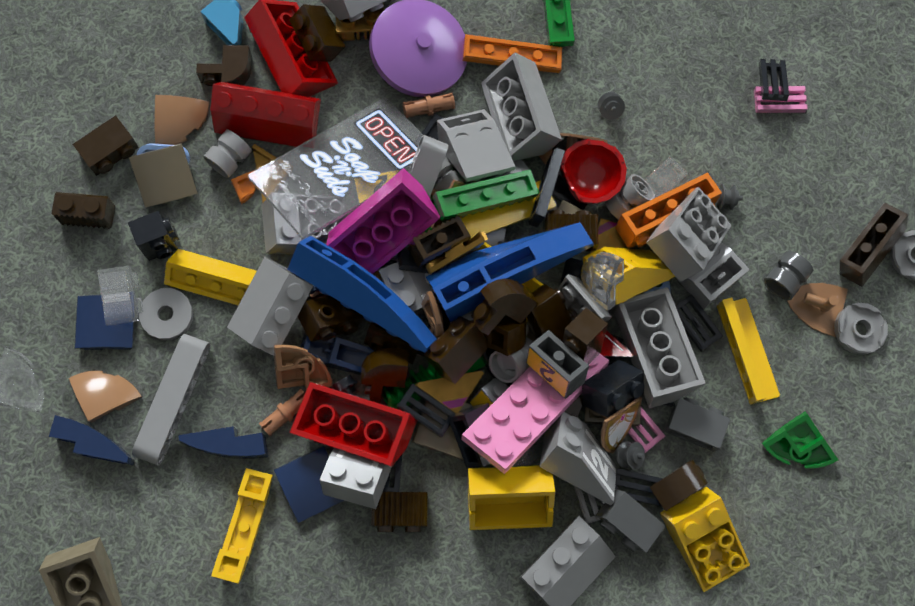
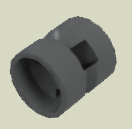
M786 251L776 264L777 267L772 268L764 278V284L776 296L789 301L792 300L801 288L800 284L806 282L814 270L810 262L803 256L792 251Z

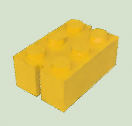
M540 465L511 467L505 474L496 467L468 468L469 529L552 527L555 501L553 474L539 467Z

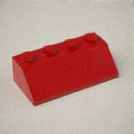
M258 0L244 19L280 91L311 97L337 85L338 81L328 62L309 60L289 21L299 9L297 2Z
M219 82L213 84L210 107L214 133L223 134L227 129L243 138L314 150L321 99Z
M310 382L290 433L392 467L408 447L417 421L408 412Z

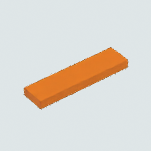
M465 34L462 61L500 66L516 52L534 61L538 71L560 73L562 47Z

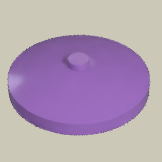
M402 0L396 2L380 14L372 28L369 41L372 62L380 76L390 86L404 94L415 97L441 94L457 82L467 64V61H462L465 34L460 24L447 10L433 2L426 0Z

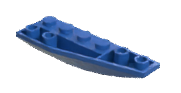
M579 222L471 252L437 272L426 276L449 321L452 322L476 309L483 302L485 297L481 293V289L487 284L498 279H512L523 284L594 246V243Z
M313 236L298 242L287 270L317 287L321 293L337 299L344 307L360 313L367 321L380 325L390 335L408 342L415 350L425 353L430 349L432 343L437 340L422 320L398 295L362 266Z

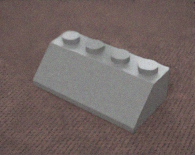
M515 52L481 82L491 117L494 119L513 161L544 155L562 140L536 63Z
M668 287L634 296L626 302L616 305L614 314L626 347L633 353V357H630L633 366L644 371V396L649 408L674 402L706 384Z

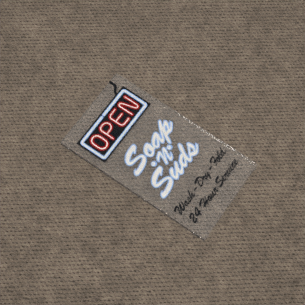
M384 97L248 174V178L295 230L299 237L304 240L355 210L403 168L409 171L423 134Z

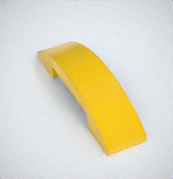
M246 468L238 491L239 498L223 547L219 550L212 577L237 584L240 583L255 543L273 475Z

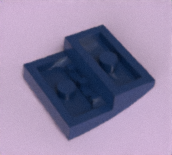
M78 296L74 349L103 350L105 348L131 350L133 343L134 296Z
M324 446L274 469L298 523L344 501L323 494L320 477L329 458Z

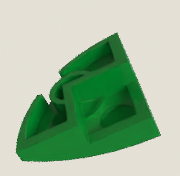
M806 411L786 423L762 442L771 455L788 465L791 463L786 459L803 464L805 468L824 467L838 461V458Z

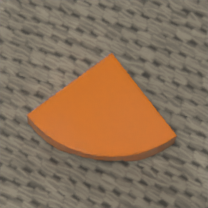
M255 170L231 179L241 204L248 201L256 191L257 175Z

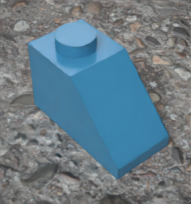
M213 0L200 11L204 22L226 45L242 44L243 18L240 12L242 8L236 0Z

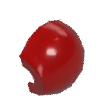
M590 138L578 141L569 147L564 153L560 166L563 178L570 192L581 203L594 205L608 201L621 190L626 180L627 167L623 155L618 149L604 141L590 140Z

